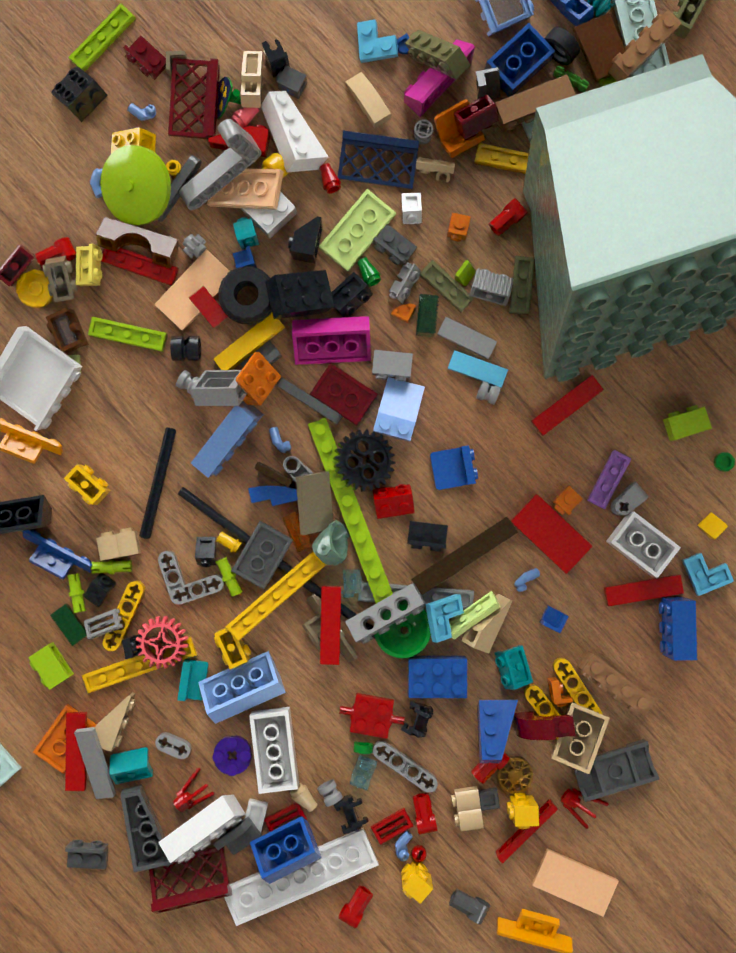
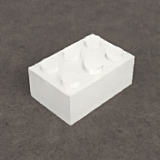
M635 512L626 515L606 540L609 545L654 578L660 576L681 548Z

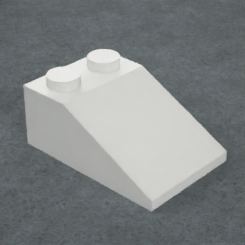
M280 192L277 210L240 208L249 218H252L253 222L269 239L297 214L296 207L282 192Z

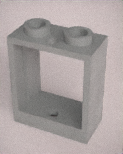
M205 370L191 388V397L194 399L195 406H239L247 395L236 382V377L241 370Z

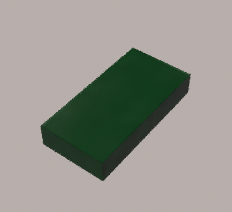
M67 603L50 615L72 646L87 636L85 627Z

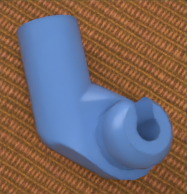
M131 103L127 109L128 112L141 121L152 119L156 115V108L151 104H148L144 109H140L134 103Z
M96 168L90 179V185L96 198L102 197L100 184L102 168Z
M270 428L269 433L273 445L281 453L290 451V442H282L278 428Z
M534 568L523 573L515 581L514 586L517 588V591H525L527 589L525 583L540 577L539 570Z
M407 830L395 843L396 856L403 862L409 859L407 843L413 838V835Z

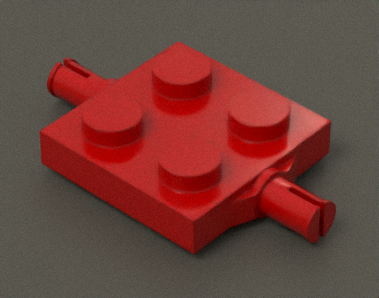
M356 693L352 708L340 706L339 714L350 715V732L386 739L388 738L389 728L392 723L404 725L405 717L393 715L394 699Z

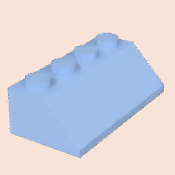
M269 651L253 657L248 662L235 668L226 669L198 682L206 713L215 724L286 693L281 676Z

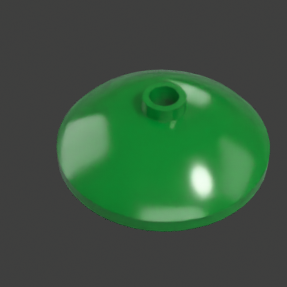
M406 600L401 601L399 604L401 611L408 608ZM390 610L383 612L382 617L384 620L390 619ZM425 610L417 615L410 614L406 616V621L399 625H396V623L389 626L390 630L381 635L379 632L376 633L374 636L379 647L386 654L401 659L416 656L423 651L431 637L428 616ZM403 627L408 628L406 634H403L401 631Z

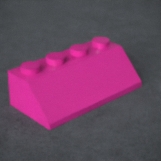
M456 39L453 44L461 48L471 64L475 46ZM430 67L426 72L423 71L418 76V81L414 85L407 87L404 92V103L421 117L456 79Z
M369 316L292 320L295 365L371 361Z

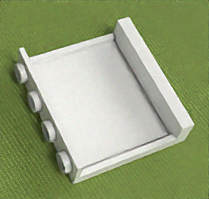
M17 327L0 356V400L35 424V431L46 429L52 422L51 417L61 408L60 403L62 399L70 393V386L80 377V370L83 366L29 327Z

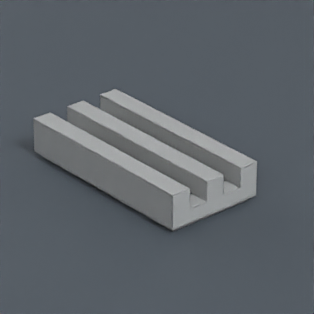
M113 609L85 620L84 625L87 639L92 640L123 628V624H120L121 616H118V613H120L119 609ZM113 616V619L90 627L92 623ZM115 623V625H113V626L107 627V628H105V629H102V630H100V631H97V632H94V633L91 634L92 631H95V630H97V629H100V628H102V627H105V626H108V625H110V624Z

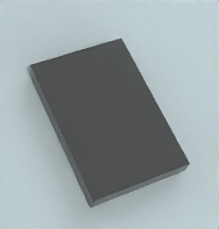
M260 520L231 571L265 590L294 539Z

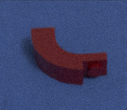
M533 711L514 713L516 735L520 738L528 740H556L558 737L576 736L573 714L543 717L533 715Z

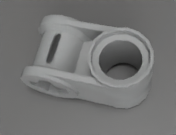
M289 456L283 462L285 471L295 482L298 476L313 474L295 456ZM294 459L297 461L298 465L295 470L288 469V460Z
M635 481L611 503V511L618 516L628 515L649 496ZM620 504H624L623 510H619Z

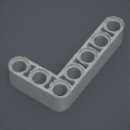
M231 119L222 121L218 126V131L229 148L187 182L179 191L189 210H195L202 206L261 156V150L253 137Z

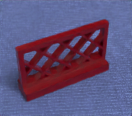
M173 58L169 136L207 140L210 137L216 136L220 77L218 59L210 58V61ZM177 64L186 65L189 70L181 76L177 72ZM199 66L207 67V73L200 78L195 70ZM193 73L198 81L190 87L184 79ZM183 82L188 89L179 95L176 91V86ZM202 83L206 91L199 97L193 89ZM192 92L197 99L191 105H188L183 98ZM182 101L187 108L178 114L175 111V105ZM200 102L204 106V111L198 116L192 108ZM190 111L196 118L187 124L182 117ZM179 119L186 126L181 131H173V125ZM199 121L203 125V133H195L191 127Z
M224 847L219 850L213 848L194 853L195 856L187 863L181 862L185 867L179 875L171 870L177 862H173L168 868L162 866L166 869V872L160 880L155 877L154 868L149 869L152 894L151 911L159 914L232 896ZM220 852L221 860L215 866L209 862V859L214 853ZM197 857L204 860L198 871L190 866L194 858ZM207 863L215 868L209 878L201 874ZM188 868L196 873L190 883L182 878ZM219 871L223 874L224 883L216 885L211 880L216 872ZM169 872L177 877L171 888L163 883ZM199 875L207 880L201 889L192 886ZM181 880L188 886L183 893L178 894L174 891V888ZM163 885L169 891L164 898L158 899L157 890Z

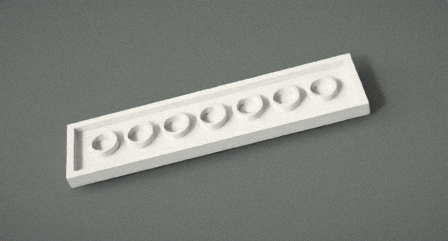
M364 827L318 846L322 856L321 859L271 884H268L261 878L260 872L230 884L232 896L224 898L235 925L238 926L378 866V860Z

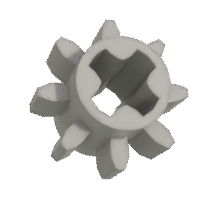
M190 234L183 242L185 246L183 251L190 258L193 256L198 258L207 248L204 245L206 241L199 234L196 236Z

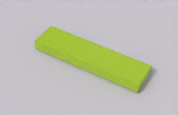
M120 3L68 58L85 72L136 19L135 16Z
M97 317L91 318L88 335L160 352H164L167 333Z

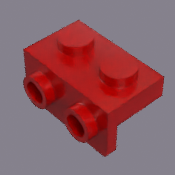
M399 484L395 487H381L373 490L377 519L415 513L410 484Z

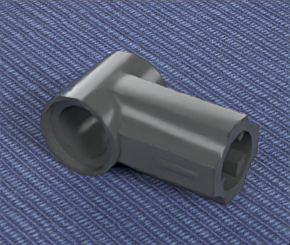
M457 888L453 891L449 901L451 907L463 912L471 921L477 924H482L491 907L482 898H474Z

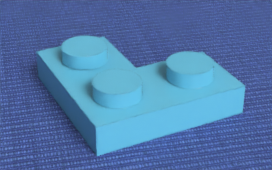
M376 19L357 23L361 63L398 57L396 35L378 38Z
M702 553L682 560L697 596L734 582L726 563L708 570Z
M454 594L425 604L432 642L438 643L452 638L449 618L464 613L460 594Z

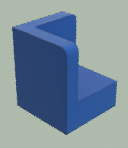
M250 245L246 246V250L233 253L236 268L243 266L257 268Z
M547 605L539 622L561 633L569 616Z

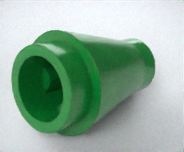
M367 257L357 262L362 279L368 287L375 286L381 281V274L368 261Z

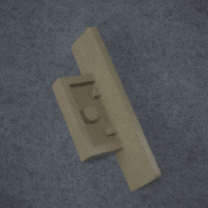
M313 594L306 598L316 615L304 623L302 627L320 652L321 598ZM341 630L340 651L346 660L351 662L358 657L354 647L348 644L345 634Z

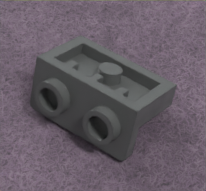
M388 224L373 239L374 248L381 254L385 252L389 255L390 261L395 265H405L417 249V246Z
M73 840L65 847V852H68L67 867L107 868L108 844L98 840L91 843L84 842L83 840Z

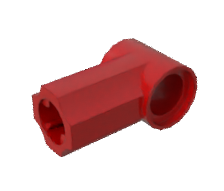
M514 198L488 225L496 235L500 236L514 223L517 224L524 218L528 211Z
M69 237L58 239L53 243V246L35 254L37 262L42 269L46 259L66 256L67 261H71L76 258V251Z
M504 752L500 763L479 762L471 770V773L479 782L484 784L497 769L501 770L508 763L510 757Z
M419 793L413 796L418 834L438 831L435 815L431 808L429 793Z
M359 885L350 901L345 903L341 909L338 919L356 929L363 917L364 910L373 897V893L366 887Z

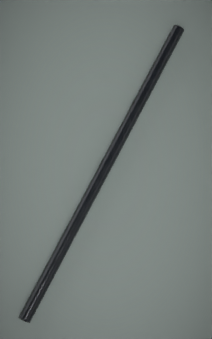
M184 487L181 488L178 492L179 496L240 539L244 544H247L251 537L189 490ZM282 560L278 569L287 574L293 567ZM311 580L303 585L308 591L321 598V587ZM341 603L342 616L350 619L357 615ZM366 622V628L371 630L374 626Z

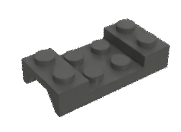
M645 739L596 755L590 774L573 768L582 799L585 802L660 779L651 760L648 741Z

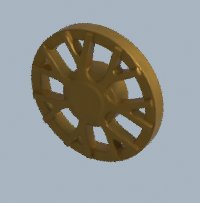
M510 757L508 763L512 765V768L507 770L504 766V771L502 769L498 770V782L509 793H522L533 782V770L526 760L520 757ZM516 761L522 762L520 769L515 767ZM528 767L530 772L523 774L522 770ZM501 773H507L508 778H501ZM523 777L529 779L527 784L521 782ZM508 781L512 782L509 789L504 786ZM520 783L521 789L515 790V784Z

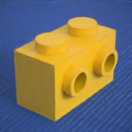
M77 464L64 478L68 482L67 485L73 491H78L82 495L81 498L87 504L98 505L111 491L107 487L108 483L102 478L98 479L93 475L94 470L88 465Z
M226 627L214 633V641L217 647L221 648L223 653L222 659L225 665L229 666V669L249 661L251 651L248 644L244 645L242 639L237 641Z
M515 793L514 796H509L510 802L506 803L507 814H509L510 820H513L515 827L529 829L530 826H539V809L533 795Z
M413 860L411 864L407 863L401 871L402 891L408 898L411 899L413 897L421 904L433 890L432 878L424 864L421 862L418 864Z

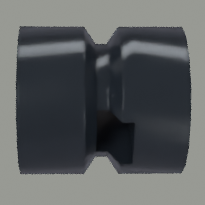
M172 336L170 342L172 361H184L185 358L189 361H200V336H188L187 339L183 336Z

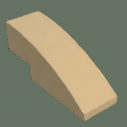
M243 51L241 72L242 107L261 108L263 51Z
M362 72L345 81L374 129L391 119L389 109Z

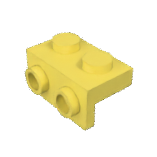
M95 244L76 247V285L100 286L102 279L101 260L103 258L101 247Z

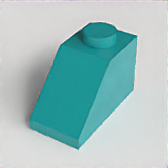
M240 218L236 223H233L236 238L242 250L246 249L248 245L250 247L260 245L252 218Z

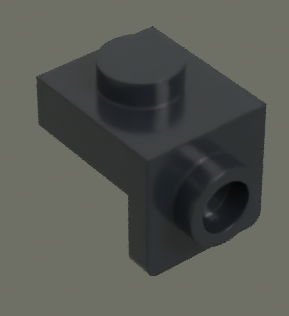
M100 573L90 583L83 597L99 608L109 592L115 587L116 582L104 573Z

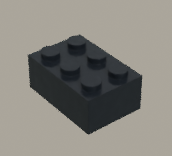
M326 270L279 274L265 281L274 319L322 314L335 307Z

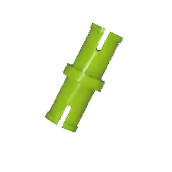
M227 557L216 561L223 576L221 579L223 582L225 581L231 597L243 592L235 577L237 574L231 571L232 568Z
M109 559V561L92 562L91 572L92 574L109 573L110 575L115 574V572H132V561H114V559Z
M80 573L67 575L73 613L86 611L83 594L85 593L81 587Z

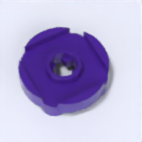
M226 736L215 746L212 757L213 761L222 773L235 776L245 771L249 766L252 758L251 746L241 736ZM236 751L237 759H230L228 752Z

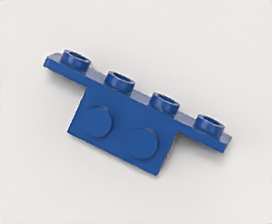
M33 529L22 531L25 539L38 545L29 559L30 563L64 580L73 565L91 573L92 563L88 558L75 555L71 549L58 546L54 540L41 537Z

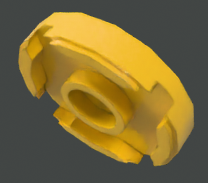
M30 270L22 274L18 279L16 292L21 302L32 308L45 307L53 299V296H50L48 291L49 279L45 277L43 271Z

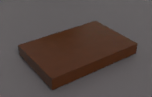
M607 13L573 29L595 82L611 76L608 72L613 65L611 61L619 52L623 54L626 51L611 16Z

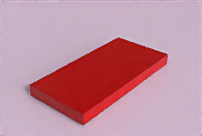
M535 494L511 520V523L565 574L593 547L538 494Z

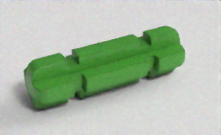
M561 66L556 67L553 73L554 77L559 78L568 74L572 87H578V90L581 92L587 90L589 86L587 80H581V77L568 70L567 72L564 71L565 68Z

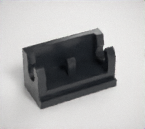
M275 39V44L277 45L275 50L270 49L267 41L261 43L265 60L273 78L278 75L280 70L283 71L285 65L290 67L287 52H284L279 40Z

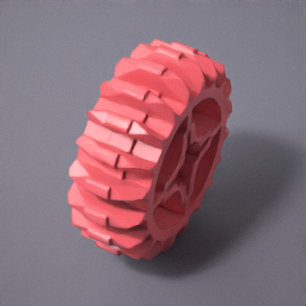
M157 616L155 621L152 618L149 619V625L144 623L142 625L144 630H138V633L142 636L136 638L137 642H141V644L136 645V648L142 649L138 655L142 656L144 654L146 657L143 659V662L150 660V667L156 662L157 669L161 668L162 664L165 669L169 667V663L171 666L176 665L175 660L180 662L182 660L180 655L186 654V651L182 648H187L189 645L183 643V641L188 639V636H182L186 629L180 631L178 628L182 624L179 622L174 625V618L168 622V616H164L163 620H161L160 616ZM161 627L158 637H148L154 628ZM167 629L174 633L177 641L169 637ZM162 638H163V642H166V643H167V644H165V645H163V646H161L162 644H161L160 642H158V641H159L160 639H162ZM148 643L155 647L156 655L151 652ZM176 647L172 656L163 657L166 648Z

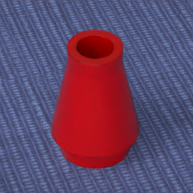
M325 163L321 165L319 169L321 171L323 189L328 194L339 191L341 189V181L330 164Z

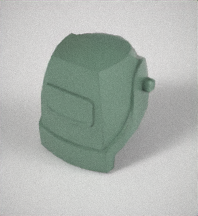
M335 520L315 539L312 544L313 552L324 564L335 566L345 560L348 550L347 538L350 537L348 529L341 522Z

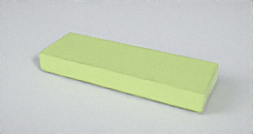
M492 591L466 608L463 614L449 620L453 639H456L501 607Z

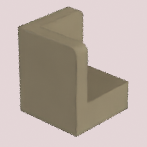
M166 51V71L170 79H172L173 58L188 59L185 51ZM177 64V72L181 76L189 70L186 65Z

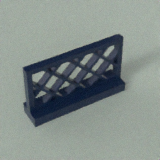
M343 130L338 170L339 179L413 189L419 141ZM346 145L355 146L358 150L350 159L345 153ZM367 148H373L377 153L370 161L362 153ZM387 150L392 151L396 156L388 164L381 156ZM405 153L414 154L413 162L405 166L400 157ZM361 155L366 164L357 169L352 160ZM380 157L385 166L376 172L370 163ZM398 159L404 169L395 175L389 166ZM350 162L356 172L350 176L342 175L343 167ZM368 165L374 172V175L369 179L363 178L360 174V171ZM388 168L393 177L388 181H383L378 174ZM405 170L410 175V184H403L397 178Z

